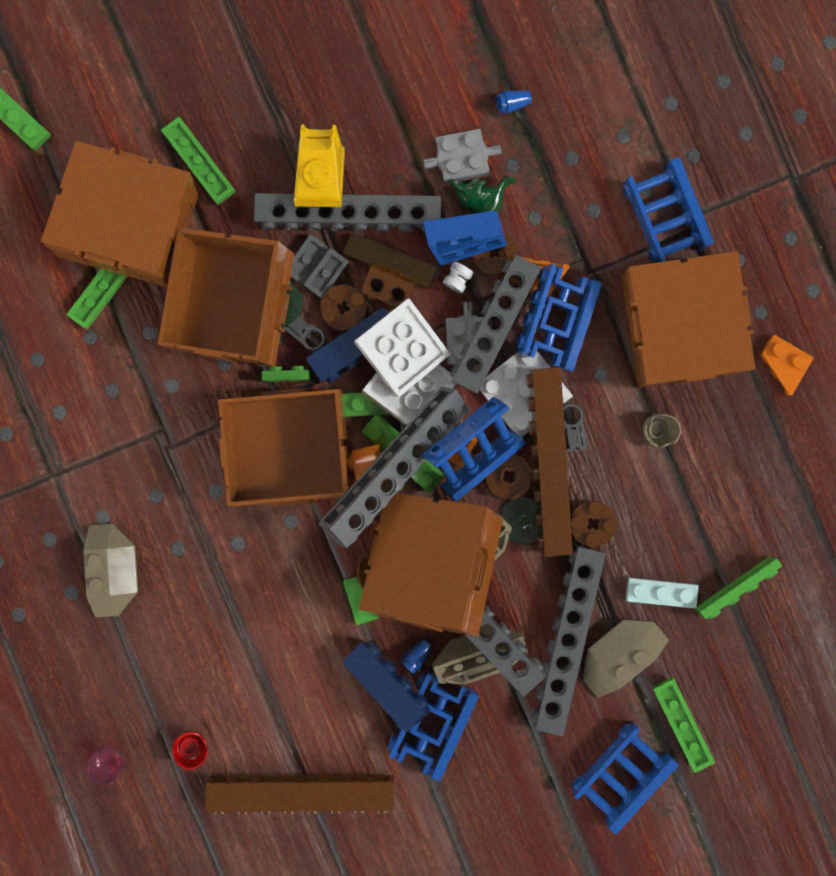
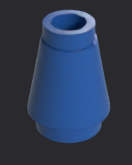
M529 90L501 91V94L496 95V105L499 113L504 112L508 114L532 102Z
M422 639L402 655L403 658L400 663L414 674L417 670L420 671L433 647Z

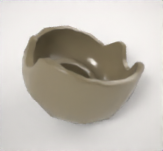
M667 413L651 415L646 419L642 428L645 440L650 445L660 448L675 444L682 433L678 420Z

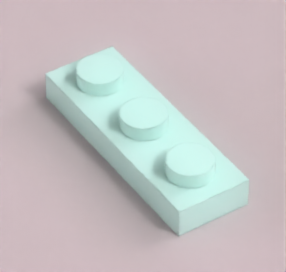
M628 577L625 600L629 602L696 608L698 585Z

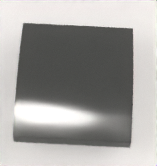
M309 234L294 255L290 277L322 299L349 261L332 248L326 246L315 236Z

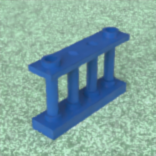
M680 157L671 160L666 165V170L662 174L636 184L633 176H630L623 183V193L626 199L631 201L649 246L648 254L652 263L666 262L665 256L692 245L698 246L700 251L714 244ZM667 181L672 182L675 189L673 194L646 205L643 204L639 192ZM676 202L681 204L684 211L682 215L652 226L648 213ZM685 223L690 226L691 236L661 248L656 236L657 234Z
M492 397L422 454L423 458L435 468L440 466L447 478L440 487L455 502L526 444L523 437L510 428L507 430L501 415L509 407L496 397ZM494 422L500 436L490 444L483 430ZM476 437L482 451L472 459L465 445ZM458 451L465 465L454 473L447 460Z
M633 721L621 728L618 738L583 776H578L574 780L571 788L577 800L584 794L607 815L605 822L615 835L679 766L667 752L663 756H659L637 736L640 729ZM630 742L653 762V768L648 773H643L621 753ZM614 759L638 780V784L633 790H627L605 770ZM598 777L603 779L622 797V802L617 807H611L590 787Z

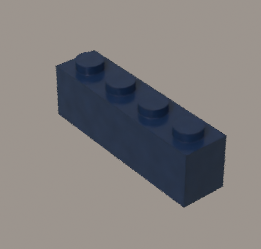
M384 307L306 358L322 383L327 381L330 384L340 377L339 373L344 369L350 371L359 365L358 360L364 357V355L353 341L388 314Z
M361 642L342 663L405 733L411 731L431 711L427 706L428 701L421 694H416L413 691L411 682L404 676L401 677L395 671V665L390 660H385L379 654L381 651L373 642Z

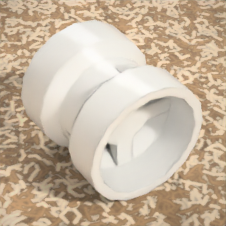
M453 262L450 268L451 272L445 277L443 284L458 293H463L466 288L465 283L471 279L473 271L460 263Z

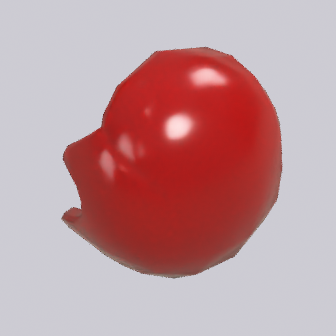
M186 731L177 736L172 745V756L175 763L185 770L196 769L201 766L208 756V746L203 735L195 731Z

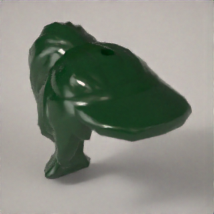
M504 175L495 187L483 186L486 181L482 179L479 182L478 177L466 185H462L463 182L459 183L454 179H448L449 184L456 191L461 205L472 211L473 214L497 211L499 213L506 187L517 182L515 177Z

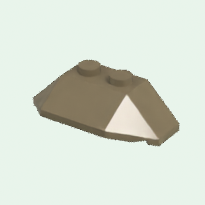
M114 524L90 525L83 550L86 597L95 617L119 616L139 592L136 548Z
M622 620L587 648L582 680L597 698L619 690L653 663L669 640L655 622Z
M491 626L480 630L484 635H489L493 631ZM510 630L511 633L509 635L515 641L519 639L526 646L522 633ZM466 635L450 640L432 664L438 681L441 684L447 682L466 685L500 673ZM500 642L496 645V649L499 652H506L509 649V645L505 642Z

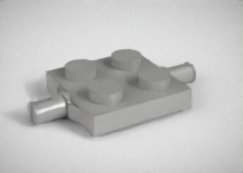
M481 129L435 137L437 157L423 159L425 169L439 167L443 175L444 184H448V179L450 178L458 182L488 176L490 173L487 162L488 156L501 154L500 144L486 147L482 139Z
M463 302L464 316L445 319L446 345L450 353L447 357V365L461 363L464 356L460 355L466 342L471 343L474 337L471 331L476 321L481 323L483 317L473 315V302H468V305L467 302ZM492 319L488 320V327L492 329ZM480 339L477 341V347L481 351H487L489 343L485 339ZM468 360L466 363L467 369L475 372V366H478V363L475 360Z

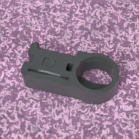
M291 311L288 314L289 318L285 321V325L281 324L285 331L311 352H316L326 345V337L323 332L312 324L309 325L295 311ZM318 332L322 337V342L315 339L311 333ZM307 338L318 347H309L306 343Z
M565 404L563 409H566L569 423L567 424L564 421L566 446H568L566 450L568 452L578 449L584 450L587 448L583 424V412L575 404ZM571 407H575L579 413V417L574 423Z

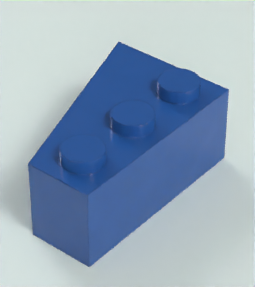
M497 211L423 221L428 246L441 266L507 246L502 223Z

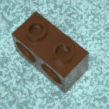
M375 262L370 267L361 292L365 293L367 298L373 301L381 300L386 302L388 307L395 309L403 301L411 298L417 280ZM373 279H380L383 283V288L375 287ZM394 288H401L404 291V297L396 296Z

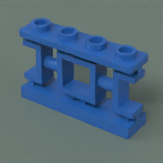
M554 264L545 265L538 274L537 279L539 283L537 289L531 295L530 302L532 304L523 320V325H525L523 332L516 341V353L529 358H535L537 349L553 354L550 366L561 367L562 371H574L602 283L596 280L590 281L588 278L582 277L578 278L577 284L574 286L560 280L563 268H557V265ZM551 285L561 288L558 299L551 296L547 297ZM570 292L580 295L577 306L566 303ZM552 305L567 310L561 330L546 325ZM536 328L547 332L544 343L533 341ZM555 336L566 338L562 350L552 347Z
M427 669L426 673H421L416 685L419 688L416 694L423 696L429 681H432L430 691L438 694L439 697L435 705L428 702L427 706L431 709L430 712L446 718L438 736H434L419 729V722L410 731L411 734L420 737L416 747L404 742L401 750H398L405 732L397 724L399 732L396 737H391L387 749L390 750L389 758H396L401 763L406 752L425 760L423 773L430 774L432 779L440 782L479 698L477 690L470 687L468 689L464 685L460 686L457 695L437 686L439 681L436 673L432 672L431 669ZM463 696H465L452 724L453 713L444 710L445 704L448 699L460 704ZM445 738L439 755L432 766L434 755L424 751L427 743L430 742L440 747Z

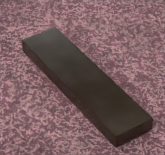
M353 232L343 252V255L372 266L377 262L417 280L416 285L427 290L437 268Z

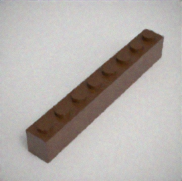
M561 367L529 369V374L526 375L527 389L530 388L531 397L527 398L528 412H532V421H529V433L533 435L534 443L530 445L531 458H535V468H532L533 482L536 481L537 491H533L534 504L538 505V514H535L536 528H539L540 534L539 537H536L537 550H541L545 557L572 555Z
M394 775L210 776L206 782V812H213L215 815H222L227 812H236L239 815L259 812L260 814L267 815L273 813V811H283L284 814H294L297 811H306L307 814H317L320 811H329L331 814H340L343 811H352L355 814L376 811V813L385 814L389 811H394Z

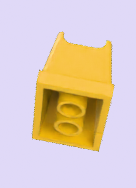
M304 124L301 125L294 193L295 206L342 207L345 147H342L336 125H333L330 130L307 129Z

